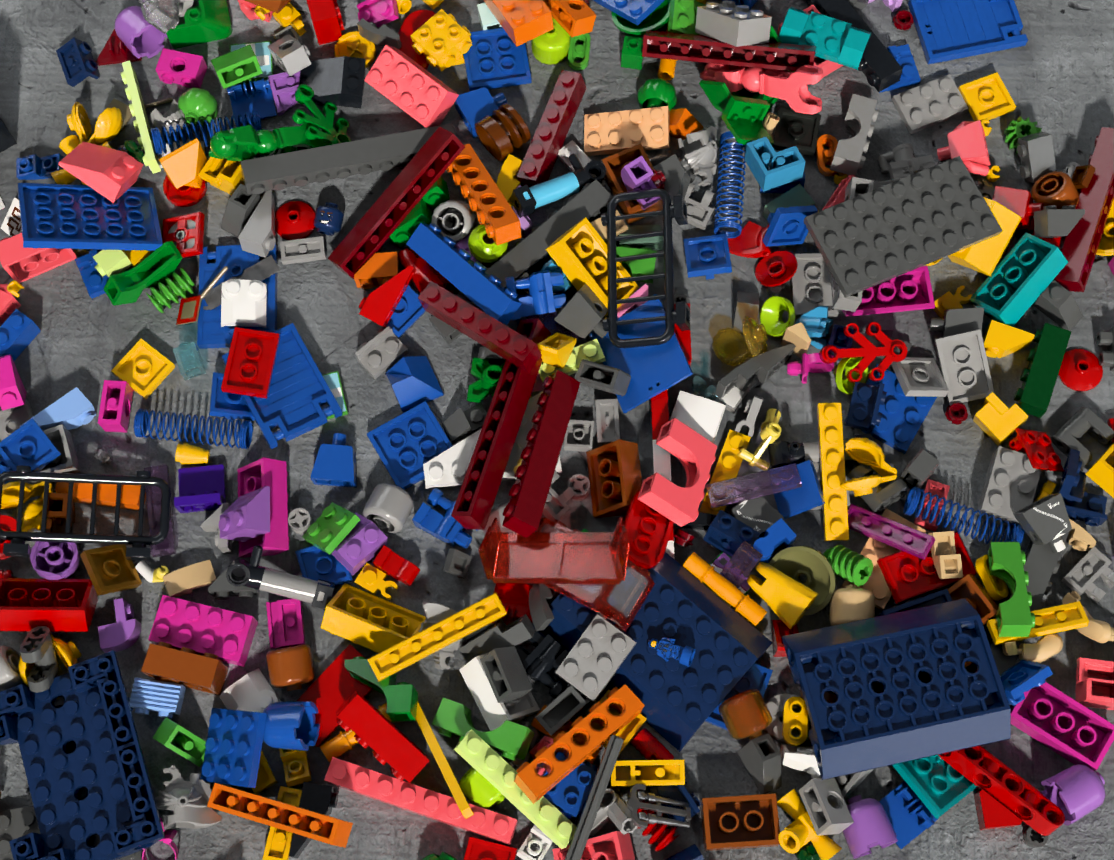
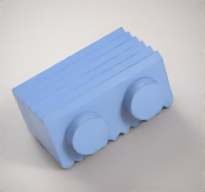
M135 677L129 705L135 709L137 714L149 715L150 711L158 712L159 717L172 719L173 715L179 716L181 713L186 687L177 683Z

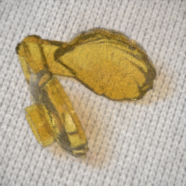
M745 316L742 322L744 337L732 328L720 329L713 337L712 349L716 357L722 363L736 367L741 365L746 358H753L767 352V333L763 324L758 325L754 319Z

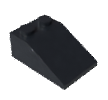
M342 56L310 61L311 65L301 70L299 85L304 84L312 88L314 91L312 101L314 103L326 104L331 102L336 106L361 108L365 71L364 58Z

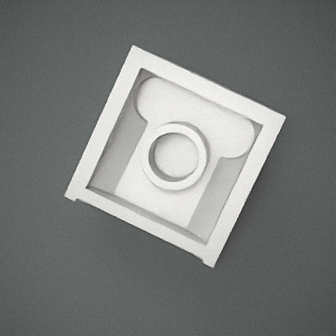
M230 279L222 282L221 327L245 326L266 328L267 284L259 280Z
M259 668L244 675L226 688L219 696L227 709L263 713L264 709L271 703L282 702Z
M780 743L782 765L811 774V778H821L812 746H790Z

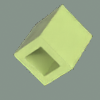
M101 250L93 256L97 263L94 267L102 277L107 275L110 278L111 275L123 273L132 266V263L122 250Z

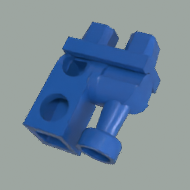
M548 269L533 272L529 277L515 280L513 276L505 277L507 288L515 293L516 289L529 288V294L516 297L522 304L511 320L556 312V308L567 305L565 293L553 294L552 290L554 286L564 285L562 272H550Z
M434 488L427 499V503L433 507L440 505L447 512L443 516L423 502L412 518L414 525L452 547L457 545L467 549L473 538L465 533L466 529L451 516L456 501L443 497L444 492Z

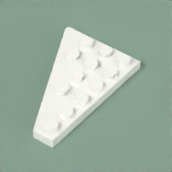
M543 391L528 401L502 481L517 479L513 469L517 465L523 449L527 446L526 436L533 427L531 420L538 410L539 405H537V401ZM481 429L423 464L426 489L462 485ZM560 455L555 468L558 474L562 473Z

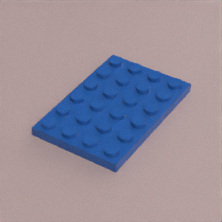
M18 183L23 248L155 251L163 245L153 188L130 187L120 198L112 203L88 185Z

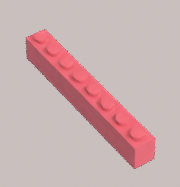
M332 757L324 781L334 786L507 845H511L518 824L517 819L470 803L468 804L474 815L466 819L463 817L453 797L406 781L401 782L397 778Z

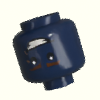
M326 202L325 206L317 207L313 222L314 226L318 229L317 232L330 236L340 232L344 213L338 209L337 204Z

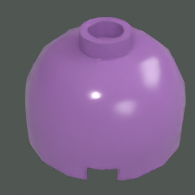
M36 541L31 549L30 560L33 569L40 577L47 580L67 579L74 574L79 566L80 554L75 543Z

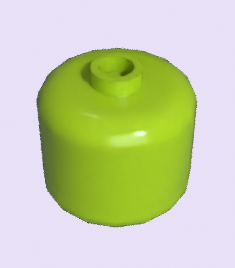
M553 17L554 29L531 40V49L534 57L541 63L548 65L562 62L568 56L570 47V35Z
M472 766L459 781L464 796L476 806L489 809L494 803L499 805L506 798Z

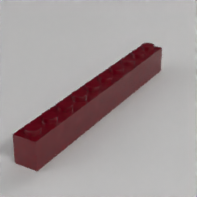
M539 319L520 320L516 332L536 344L551 336L549 330ZM541 358L529 373L508 360L505 361L451 514L465 529L485 530L542 363Z

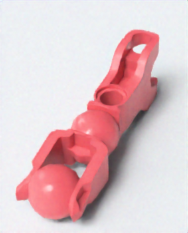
M707 63L704 71L700 73V78L705 81L724 82L730 92H736L745 88L751 93L759 92L769 97L785 100L791 109L798 113L812 115L822 110L821 98L813 96L808 91L807 84L814 85L823 78V69L820 67L803 65L797 71L790 72Z

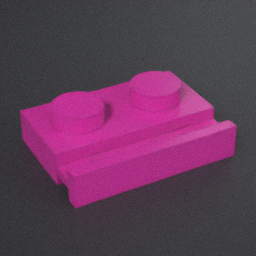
M366 0L357 4L359 21L363 18L367 22H373L378 28L399 18L396 0Z
M285 599L277 600L276 602H266L270 649L274 650L276 648H287L305 644L302 601Z

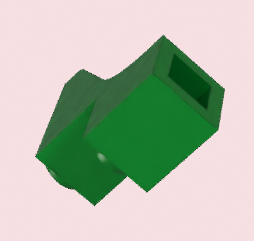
M441 176L389 236L400 248L406 245L420 223L430 225L434 208L450 199L447 182Z
M167 241L136 267L123 273L111 275L103 289L113 306L135 303L143 289L158 287L159 282L166 285L165 278H171L183 257L173 241Z
M354 657L353 659L345 660L344 666L350 672L353 679L386 696V713L392 722L416 721L418 692L413 684L399 682L396 685L397 673L378 682L366 658Z

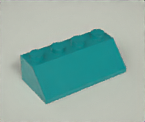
M1026 232L994 269L991 277L988 276L972 295L970 302L976 307L984 308V313L992 320L1013 327L1065 267L1068 261L1057 246Z

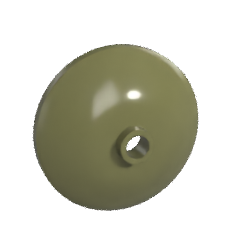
M798 545L781 550L771 559L770 565L818 593L817 598L803 616L819 612L830 602L836 587V577L831 563L821 552L808 546ZM800 574L807 576L806 582L801 581Z

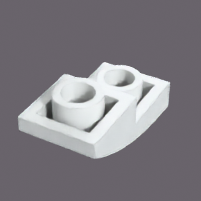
M534 824L516 855L523 860H543L553 841Z

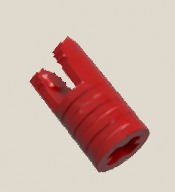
M643 728L630 742L647 760L674 759V756L646 728Z

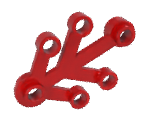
M877 322L869 323L866 326V333L869 336H874L884 347L874 346L859 332L857 324L850 323L844 327V334L854 339L862 348L838 349L834 345H827L820 350L819 356L821 361L826 364L834 363L838 358L863 357L854 369L847 372V379L850 382L860 381L862 373L876 356H885L877 367L869 371V378L872 381H879L883 379L885 370L892 362H900L905 359L908 350L903 341L898 339L891 340L881 331L880 324ZM871 325L876 327L875 333L871 332ZM849 326L854 328V334L849 333ZM895 346L900 349L898 355L894 353ZM829 350L834 352L833 358L828 356ZM875 370L879 372V378L874 377L873 373ZM853 371L858 374L856 380L851 376Z

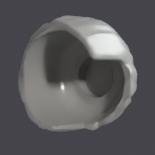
M174 99L170 109L162 115L156 108L150 114L153 126L157 127L160 133H162V127L165 126L168 136H170V125L173 126L177 136L176 125L179 124L183 132V124H187L183 111L179 110L178 102Z

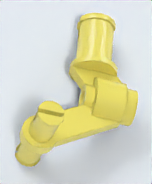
M775 408L767 410L765 421L761 424L760 436L763 441L754 454L744 448H741L738 456L748 461L750 466H756L764 472L768 470L770 463L760 457L767 446L779 438L782 431L778 424L781 413L778 410L775 416L777 410Z

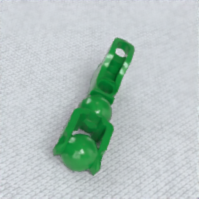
M304 122L301 126L274 128L273 131L268 129L256 131L252 125H246L216 132L211 137V150L208 153L213 158L243 161L253 159L257 154L260 156H270L273 153L277 155L331 144L319 138L309 140L304 133L308 126L314 125ZM316 127L319 131H322L324 133L326 132L325 130Z

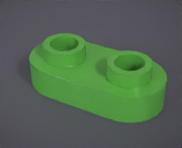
M588 33L575 37L570 36L568 65L575 71L584 70L589 64L591 38Z

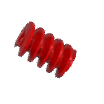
M643 809L637 810V813L645 812L646 815L647 813L656 814L654 811ZM648 823V827L644 829L642 835L645 837L651 834L652 836L648 843L654 844L657 842L655 852H659L679 836L673 835L677 829L676 826L667 828L668 825Z

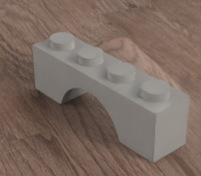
M852 94L844 123L854 131L856 136L838 141L830 170L855 176L857 169L863 168L866 157L862 156V153H867L870 141L866 139L867 137L871 138L875 126L871 124V121L876 122L879 112L878 109H875L877 100Z

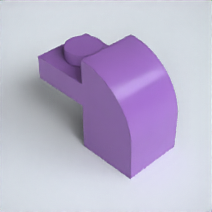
M643 156L638 157L622 168L621 177L628 192L657 188L651 180L654 173ZM661 198L637 199V202L645 210L661 200Z
M124 598L114 600L116 623L98 626L100 648L105 653L112 650L115 652L125 650L131 647L140 636L141 623L136 619H131L134 618L133 606Z

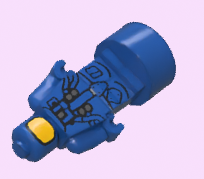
M662 637L660 641L654 638L649 640V647L656 649L657 655L665 659V661H669V658L672 657L679 660L680 664L690 667L695 656V648L687 645L685 647L675 645V638Z

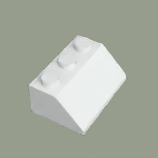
M488 653L476 656L459 669L490 731L500 727L506 720L517 723L540 710L531 691L519 700L497 702L480 661Z

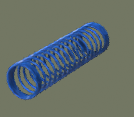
M257 111L252 112L250 119L246 113L245 123L242 115L239 114L238 124L233 115L231 116V124L227 116L224 118V125L219 117L217 119V126L212 118L210 122L211 130L205 119L204 131L201 122L198 120L197 132L194 123L191 122L190 133L187 124L184 123L183 134L180 125L177 124V138L173 126L170 125V139L166 127L163 126V140L159 129L153 127L151 128V135L155 154L162 155L161 145L164 153H167L165 133L170 150L173 152L172 132L177 149L180 148L178 128L183 145L187 144L185 127L189 140H193L192 126L195 136L201 144L200 125L205 146L208 147L206 125L211 138L214 135L213 124L216 132H219L220 123L224 131L227 130L226 120L229 128L232 129L234 128L233 119L236 127H240V118L243 126H246L248 117L250 125L257 131L262 129L259 114Z
M727 131L720 136L721 148L719 149L720 160L714 233L716 235L727 234V238H736L742 233L741 218L743 215L741 212L743 211L742 200L744 196L742 194L744 193L743 187L745 186L743 182L745 181L744 169L746 168V161L740 162L735 160L745 159V156L736 154H745L746 145L738 142H725L724 140L735 138L731 131ZM729 150H738L742 152H730ZM727 152L730 153V155L725 156L722 153ZM729 156H737L741 158H730ZM723 158H727V159H730L731 161H726V162H724L722 159H723ZM729 162H736L740 164H729ZM723 164H726V165L733 166V167H726V168H724V167H722V165H723ZM744 165V168H743V169H742V168H739V167H734V166ZM723 170H726V171H729V172H740V171H743V175H741V174H739V173H726V174H723L721 171H723ZM723 176L728 177V178H740V177H743V180H742V181H740V180H738V179H726V180H723V179H721V177H723ZM722 182H725V183H728V184H740V183H742L743 186H742V187L737 186V185H726V186H722L721 183H722ZM722 188L727 189V190H740V189H741V190H742V193L735 192V191L722 192V191H720V190H721ZM723 194V195L732 196V197L721 198L720 195ZM734 196H742L741 199L733 198ZM722 200H723V201H726V202H731V203L741 202V205H740V206L737 205V204H723V205H722V204H720L719 202L722 201ZM720 207H725V208H729V209L741 208V211H740V212H738V211H736V210H724V211H721L719 208H720ZM720 213H724V214H727V215H737V214H740V218H737V217H734V216H724V217H721V216H719L718 214H720ZM719 227H734L738 231H724L719 229Z
M139 409L134 419V433L136 437L148 438L150 436L152 439L158 437L159 440L165 438L167 441L170 439L177 441L179 439L180 442L186 440L188 443L193 440L195 444L200 441L202 445L207 442L209 445L215 443L216 446L222 444L224 447L229 444L231 448L236 445L238 449H248L252 440L253 428L250 420H244L241 425L239 419L236 421L234 430L235 442L231 446L232 418L228 422L226 445L223 444L226 431L225 418L222 419L220 425L219 444L216 443L219 430L218 417L215 418L213 423L212 443H209L208 440L212 429L211 416L207 418L205 442L201 440L205 427V417L203 415L199 420L198 441L194 439L198 426L197 415L193 416L191 423L190 414L186 415L184 421L182 413L179 414L177 420L175 412L172 413L170 418L168 411L165 412L164 417L162 412L158 411L155 420L154 410H151L150 414H148L147 409ZM153 412V423L150 430V420ZM160 413V425L159 429L157 430L158 416ZM167 415V426L165 430V418ZM174 416V427L172 431V419ZM180 417H181V418H182V420H181V428H180V432H179V421H180ZM187 418H189L188 429L186 433ZM196 418L195 430L193 434L194 420ZM202 418H203V426H202V431H201V434H200L201 421H202ZM209 419H210V427H209V432H208V423H209ZM216 420H217V428H216V434H215V425H216ZM176 421H177V436H178V437H177L176 439H174V438H173V434H174V432H175ZM183 423H184V437H185V438H184L183 440H181V439H180V435H181V433H182ZM154 425H155V431H156V436H155V437H153V436L151 435V433H152V431H153V429H154ZM190 425H191V436H192V439H191L190 441H188L187 436H188V434H189ZM162 426L163 436L160 438L158 434ZM169 427L170 437L166 438V433Z
M915 486L910 490L903 509L906 515L911 516L916 509L915 518H918L925 497L930 494V500L922 515L923 521L927 518L932 499L936 496L937 502L930 514L929 523L933 522L939 502L944 499V505L938 514L936 526H939L943 519L946 504L951 502V507L943 522L944 529L948 526L953 507L957 504L958 510L952 519L950 531H953L956 527L962 507H965V513L958 524V534L963 530L967 512L971 509L972 515L964 530L965 537L972 528L974 515L979 512V518L972 529V539L978 533L981 517L986 515V520L978 535L979 542L985 536L989 519L993 517V523L986 534L985 544L990 542L997 520H1000L1001 524L997 528L992 542H995L998 531L999 535L996 542L999 541L1003 524L1006 522L1008 527L1005 529L1000 542L1003 541L1006 534L1004 542H1020V545L1022 543L1024 529L1021 525L1009 524L1007 520L1002 522L1001 518L995 519L994 515L988 517L986 512L981 514L980 510L974 512L972 507L967 509L965 504L962 506L958 502L953 504L951 499L946 501L945 497L939 499L937 494L932 496L931 492L925 494L923 489ZM921 491H922V492H923V497H922V499L920 500Z

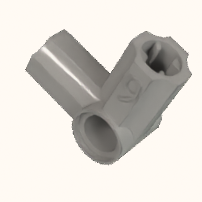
M606 788L590 836L593 837L610 819L622 834L633 833L638 827L631 820V813L625 800L613 789Z

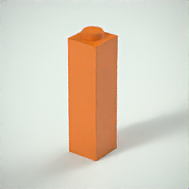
M56 482V493H68L69 482ZM74 483L73 499L75 503L92 504L93 483ZM98 484L96 505L115 507L117 484ZM122 485L120 508L139 511L141 485ZM145 487V501H146V496H147V491H148V489H147L146 487Z

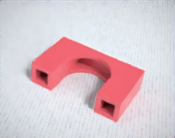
M673 418L661 426L656 444L674 455L682 463L687 477L685 488L677 486L656 472L643 480L637 499L682 527L690 522H694L699 515L698 508L705 495L704 488L710 478L711 466L716 459L717 445L678 419Z

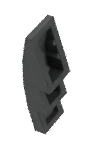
M792 343L751 358L718 381L714 394L721 399L735 386L743 391L755 379L764 384L791 358L796 346Z

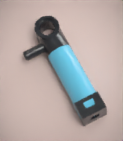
M571 154L568 159L575 171L532 187L524 185L513 190L510 200L520 218L534 213L536 208L581 192L587 183L597 180L602 185L606 175L605 166L599 161H590L585 167H582L577 155Z

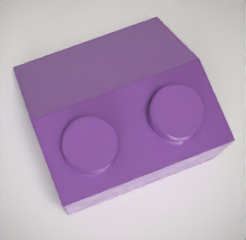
M269 486L240 496L220 515L218 526L221 539L244 542L270 532Z
M356 512L354 514L360 518V521L331 553L352 576L375 557L383 545L387 546L388 537L371 520Z

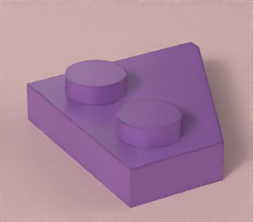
M301 70L292 76H289L286 72L268 76L278 116L283 115L298 103L295 99V92L299 87Z

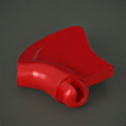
M748 221L743 227L740 236L727 238L729 252L747 258L768 256L771 253L770 248L766 247L762 240L769 224L767 227H761Z

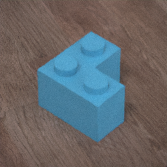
M767 136L747 143L744 160L763 192L803 178L805 160L796 146L775 152Z

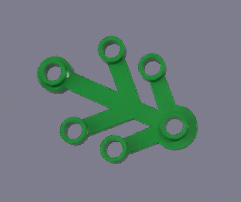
M304 84L299 85L295 92V99L298 103L305 104L314 115L313 117L306 114L303 110L297 109L292 116L293 121L297 124L307 122L314 125L308 126L304 133L309 140L319 138L331 145L350 142L351 139L346 135L349 127V122L346 119L339 118L335 123L338 133L333 128L334 114L337 111L336 105L327 102L322 109L325 114L324 116L312 101L314 96L312 88ZM316 127L325 130L327 133L319 131Z

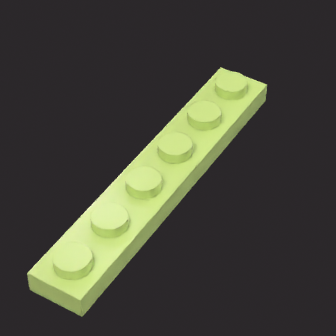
M129 60L122 63L124 71L121 72L124 84L128 85L125 88L128 100L132 101V104H129L132 116L136 117L133 124L136 132L140 133V137H137V140L142 147L141 150L144 149L145 152L143 162L145 166L150 167L154 174L161 172L158 156L155 154L151 129L137 75Z
M472 729L468 731L454 750L497 788L504 797L559 848H566L572 840L577 827L544 796L533 804L514 782L518 774L516 770Z

